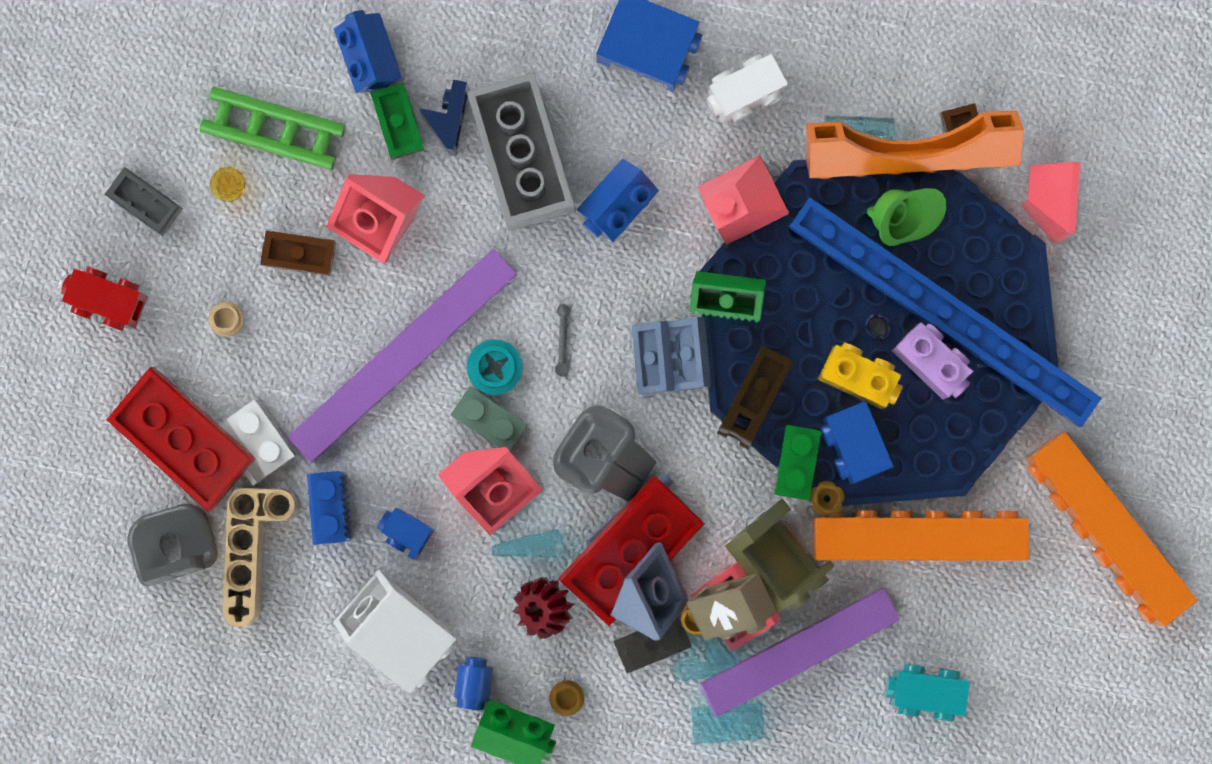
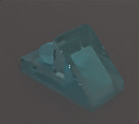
M703 638L706 661H699V656L678 658L679 665L671 666L674 682L712 677L740 661L712 639L704 640Z

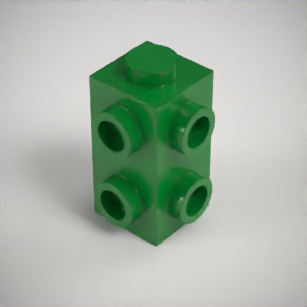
M489 699L478 724L471 747L514 764H541L542 759L550 760L557 742L550 739L555 725L539 717L528 715L508 705Z

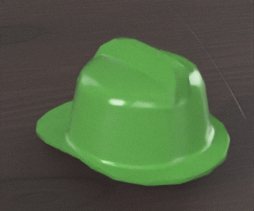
M923 188L910 192L899 189L889 190L878 199L875 206L867 209V214L873 219L882 242L888 246H895L926 237L937 229L946 212V199L942 192L935 188Z

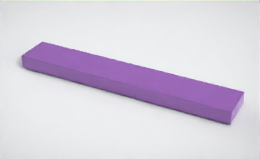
M880 588L700 682L699 686L713 715L718 717L900 619L886 589Z

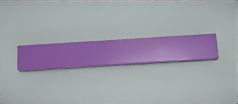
M492 249L287 438L310 463H313L517 276V273Z

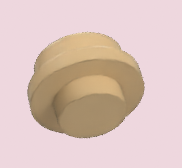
M222 302L212 308L209 314V325L216 334L223 337H231L242 329L244 314L234 303Z

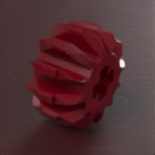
M540 577L523 584L520 587L521 592L517 593L513 598L519 606H516L512 612L519 614L521 618L517 626L526 625L527 636L537 634L539 639H546L563 632L566 628L565 624L569 623L573 618L568 610L572 608L574 603L568 602L565 598L569 590L563 589L560 591L559 580L549 582L547 577Z

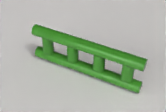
M215 86L212 87L210 99L220 103L214 122L203 119L200 124V132L333 170L336 157L326 155L332 135L341 138L344 136L345 124ZM233 106L252 111L247 131L227 126ZM266 116L286 121L280 141L260 135ZM299 125L319 131L313 151L293 145Z

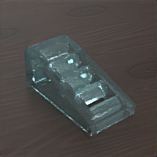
M558 529L496 544L490 548L492 555L566 556L561 532Z

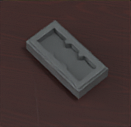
M126 167L123 168L104 194L161 236L165 234L183 209Z

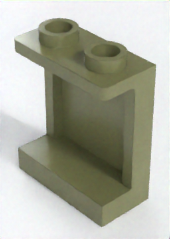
M783 498L763 512L725 545L747 575L759 574L778 613L790 605L794 610L803 605L811 597L808 591L811 590L813 593L829 580L826 574L834 567L831 561L818 567L781 522L780 519L791 510Z

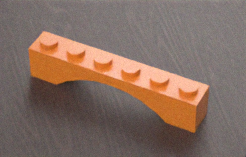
M1017 110L982 112L968 123L950 132L917 140H887L872 137L854 130L842 121L806 123L805 159L809 178L820 179L840 176L864 177L872 174L898 175L904 172L920 171L932 173L938 170H970L972 168L984 167L1005 168L1021 164L1024 128Z

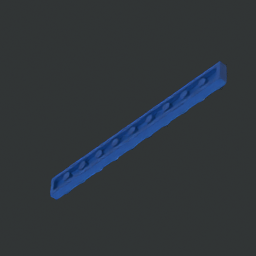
M810 197L789 226V229L924 322L934 326L940 333L1077 427H1083L1102 399V397Z

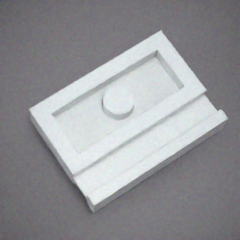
M255 399L219 425L256 458L244 473L253 486H256L263 479L269 477L297 457Z

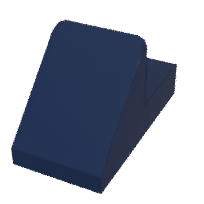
M453 80L451 90H445L442 109L447 110V113L419 109L426 123L451 156L457 155L468 99L467 92L469 91L467 82Z

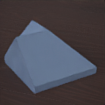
M661 542L655 543L626 577L611 613V616L653 640H660L683 611L688 601Z

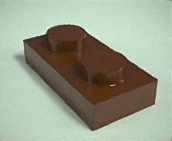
M266 230L260 265L331 276L336 241Z

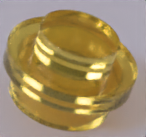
M221 168L211 177L210 189L213 195L223 202H233L239 199L245 191V179L234 168Z

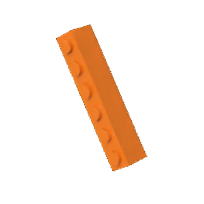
M1066 432L1057 433L1025 458L1030 465L1027 467L1030 476L1039 485L1044 483L1052 494L1048 497L1052 504L1060 512H1067L1073 520L1070 525L1074 532L1082 540H1089L1095 548L1092 553L1096 560L1104 568H1111L1117 576L1114 580L1116 585L1127 597L1133 596L1140 605L1136 608L1138 613L1149 625L1154 623L1156 626L1165 627L1198 601Z
M839 511L835 515L826 514L824 516L821 515V518H812V560L1029 561V518H1018V511H996L997 518H983V511H961V518H948V511H926V518H912V511H891V518H877V511H856V518H842V511Z

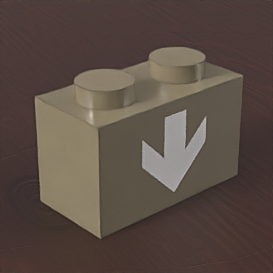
M758 573L705 586L686 602L704 640L720 637V640L723 641L743 631H746L747 634L756 633L767 626L765 621L776 612L774 604Z

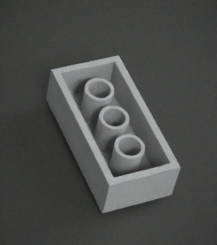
M532 72L468 91L467 95L508 231L575 212L572 196L535 73Z

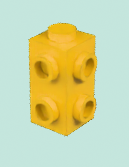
M843 343L842 347L835 345L832 348L818 378L819 381L880 409L886 408L888 403L895 404L903 386L898 384L901 374L894 372L895 366L880 358H876L874 362L861 356L862 350L847 343Z

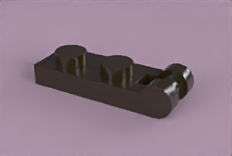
M762 345L716 434L724 438L728 435L740 442L739 445L748 450L794 361ZM738 414L751 420L747 429L734 423Z

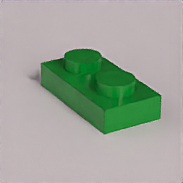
M404 83L370 92L391 160L424 151L425 149Z
M791 425L785 426L774 495L810 501L821 431Z

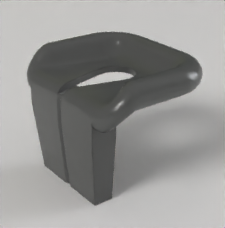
M596 405L587 408L578 416L555 452L553 467L555 473L561 479L583 492L591 494L604 489L629 502L637 494L643 481L646 480L657 461L634 441L635 430L627 419L604 406ZM599 440L608 451L605 460L588 458L586 456V448L592 441Z
M180 504L142 516L132 524L127 536V543L137 578L143 586H154L207 569L216 562L218 556L209 520L199 507L192 504ZM168 533L177 535L181 542V559L171 563L164 554L160 544L163 536Z

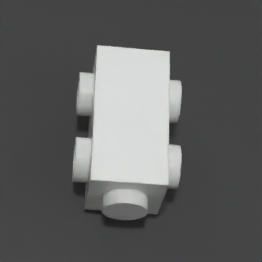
M761 54L756 55L743 63L744 68L733 74L730 70H727L712 79L713 84L709 86V97L706 98V102L715 117L720 115L723 123L731 119L734 123H737L752 114L751 109L762 103L765 107H769L783 99L782 93L785 92L788 84L772 54L764 58Z

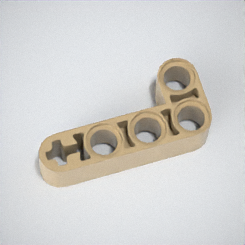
M243 488L234 491L228 499L223 615L227 623L232 626L243 627L251 625L260 616L264 522L290 521L298 514L300 508L299 499L291 491ZM249 495L254 500V509L245 515L240 511L238 504L243 496ZM285 496L289 500L290 507L286 514L280 516L275 512L273 505L276 498ZM243 530L249 531L253 537L252 545L247 550L240 548L237 543V537ZM242 565L247 566L252 575L251 580L246 585L240 584L236 579V571ZM251 590V595L243 596V607L249 608L250 612L248 615H244L241 620V614L235 613V607L241 606L242 595L235 596V591Z

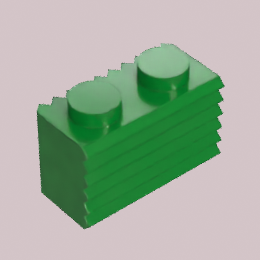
M696 271L692 283L689 311L692 315L697 312L699 315L702 313L706 316L711 314L713 317L719 315L720 318L726 316L727 319L733 317L735 320L739 317L742 321L745 318L749 322L754 319L757 323L761 319L766 280Z

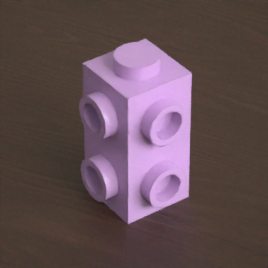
M920 322L897 344L892 352L942 399L948 398L951 394L957 398L970 384L966 379L973 372L967 366L970 361L958 349L954 348L951 351L942 342L944 337L931 324L925 326Z

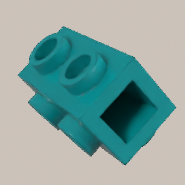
M904 663L903 670L894 669L893 676L887 677L885 697L890 698V705L898 707V714L919 717L921 710L934 712V719L954 722L955 715L966 716L970 681L960 678V671L939 668V675L925 673V666Z

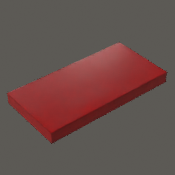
M149 367L106 419L207 512L213 511L256 460L251 453L155 367Z
M653 476L563 572L558 580L602 621L610 626L616 620V618L611 616V613L626 577L653 545L661 542L671 561L705 523L656 476Z

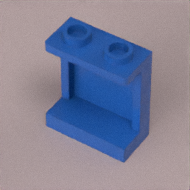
M618 0L596 53V62L607 67L612 63L667 86L666 90L673 92L676 83L683 85L690 68V66L685 64L689 52L696 54L703 34L698 33L700 22L647 0Z

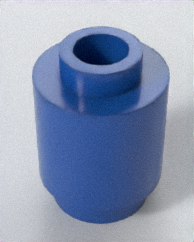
M466 657V663H458L454 697L457 698V707L484 710L485 702H488L493 675V667L487 666V659Z

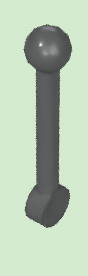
M561 304L557 308V314L560 316L559 363L555 366V373L561 377L567 375L569 371L565 362L567 316H569L571 310L567 304Z

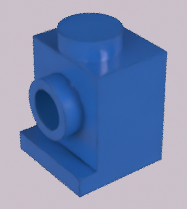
M395 508L392 513L387 510L377 526L381 533L388 536L385 541L387 544L401 552H404L407 547L411 550L408 557L413 560L418 559L435 530L400 508Z

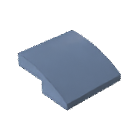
M705 317L657 321L632 326L638 395L711 387Z

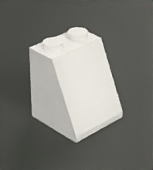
M378 570L333 622L348 647L409 694L415 687H420L425 683L432 667L438 660H443L449 655L453 648V643L456 641V638L445 625L381 570Z

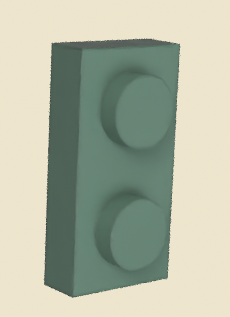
M470 386L450 414L497 447H506L510 452L528 426V424Z

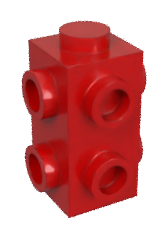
M88 266L85 272L74 269L72 275H68L65 278L61 289V294L64 295L62 302L72 306L71 313L87 319H91L92 313L105 318L103 321L104 325L123 331L125 325L136 329L148 296L138 292L140 285L122 278L119 279L118 284L105 280L107 273Z

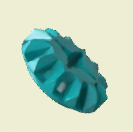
M498 339L487 340L477 345L470 353L467 361L468 377L471 383L482 393L500 395L511 391L520 381L523 369L522 360L518 351L508 342ZM486 355H489L496 362L504 361L508 358V361L504 363L505 365L501 367L502 376L504 377L502 381L494 373L486 374L482 377V374L486 372L485 370L489 368Z

